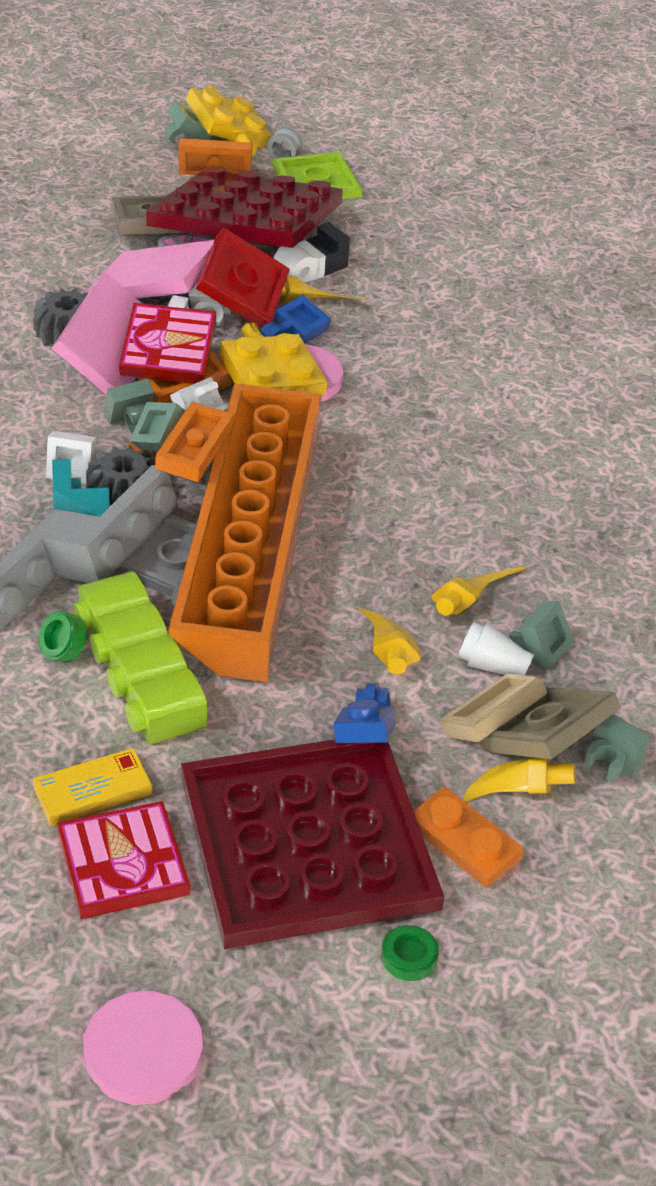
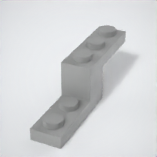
M152 465L100 517L55 509L0 561V632L55 577L85 583L108 578L178 506L169 473L156 470L155 465Z

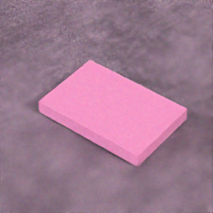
M214 240L122 252L104 272L108 273L136 299L189 293L198 283ZM95 282L86 290V293H89Z
M104 272L97 279L52 349L107 395L109 388L129 384L136 379V377L120 375L119 363L133 303L141 302L108 273Z

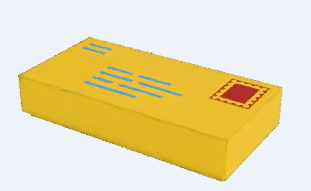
M134 748L33 778L34 790L51 827L59 822L78 819L152 795V784Z

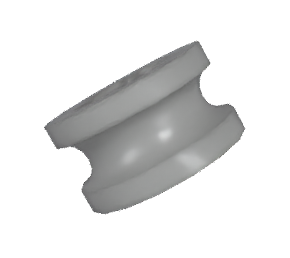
M289 127L280 128L267 143L268 153L273 159L298 156L303 149L301 136L297 131ZM283 141L289 145L287 150L281 146Z

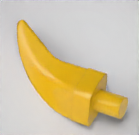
M291 275L287 276L280 296L282 304H288L301 295L308 299L346 298L369 300L323 291L306 284L299 277Z
M527 567L511 568L468 579L454 577L433 593L431 598L436 603V608L440 614L444 616H449L452 613L458 615L481 596V592L488 584L527 569Z
M357 607L372 622L374 626L373 652L387 666L391 674L400 675L405 672L408 665L420 661V648L410 632L379 613Z
M535 757L510 761L486 771L469 786L463 800L467 803L494 792L549 793L551 785L576 784L575 763L551 764V759Z

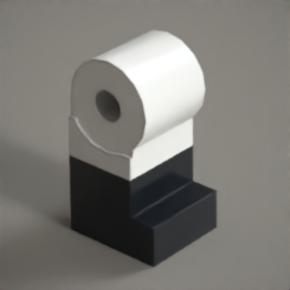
M330 222L317 226V236L299 242L294 248L280 247L274 259L290 268L288 275L299 277L303 282L316 280L348 267L350 237Z

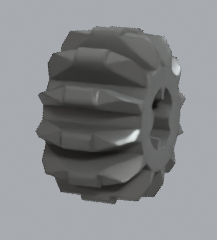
M61 288L58 293L46 292L44 298L36 300L33 328L36 331V337L42 339L44 346L55 344L88 293L80 294L78 288L72 291H65Z
M132 445L122 450L113 446L110 453L97 452L96 459L88 462L86 487L109 488L111 506L152 465H155V459L150 458L148 450L134 451Z

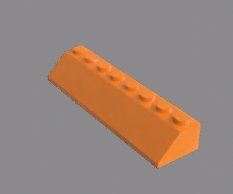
M234 384L227 412L234 414L233 429L214 458L169 625V635L218 676L268 682L319 435L321 394Z

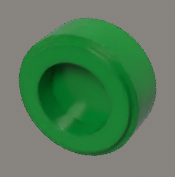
M64 611L51 613L43 622L39 632V647L42 654L48 659L67 663L76 659L82 652L86 642L87 634L84 621L78 615Z
M404 925L392 929L385 936L382 943L381 960L385 969L394 977L405 981H417L429 976L436 968L439 947L434 936L427 930L418 926Z

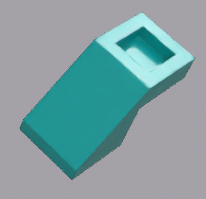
M71 459L52 460L54 510L100 517L110 507L109 488L81 489V477L72 478Z

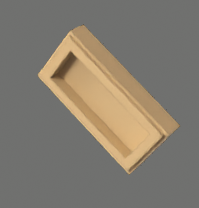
M507 673L444 716L439 721L443 732L451 738L480 742L545 696L547 691L543 679L535 676Z

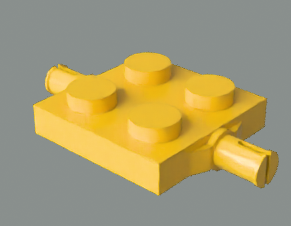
M212 85L206 86L203 91L190 88L186 102L208 134L225 138L229 141L251 142L252 156L256 153L257 147H267L268 140L273 134L266 126V121L253 108L252 102L240 96H236L234 99L224 97Z
M248 322L241 329L244 337L221 341L219 356L234 383L319 393L321 397L325 396L328 382L299 334L283 333L277 336L265 337L259 331L256 323L252 322L250 325Z

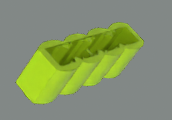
M131 571L78 586L79 601L73 603V614L78 615L84 621L86 630L88 629L91 633L89 641L95 661L98 664L106 662L108 666L107 678L114 697L124 696L127 702L125 704L126 717L131 730L134 733L142 731L148 744L152 745L207 728V700L195 675L188 669L177 643L168 634L160 613L150 602L145 587L138 575Z

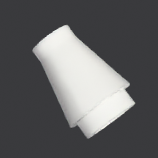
M473 622L458 657L468 661L467 667L502 675L507 673L525 675L534 654L521 648L488 622L485 626Z

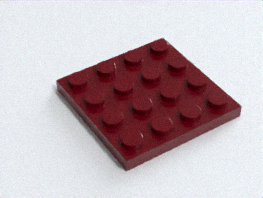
M207 166L146 211V226L215 237L224 227L248 242L294 248L342 204L343 188L331 187V184L327 181L317 180L307 184L295 182V178L282 175L272 179L260 177L261 174L256 171H241L237 174L226 172V168L221 166Z
M335 739L181 763V779L224 949L436 912L443 909L444 894L388 741L375 743H335Z

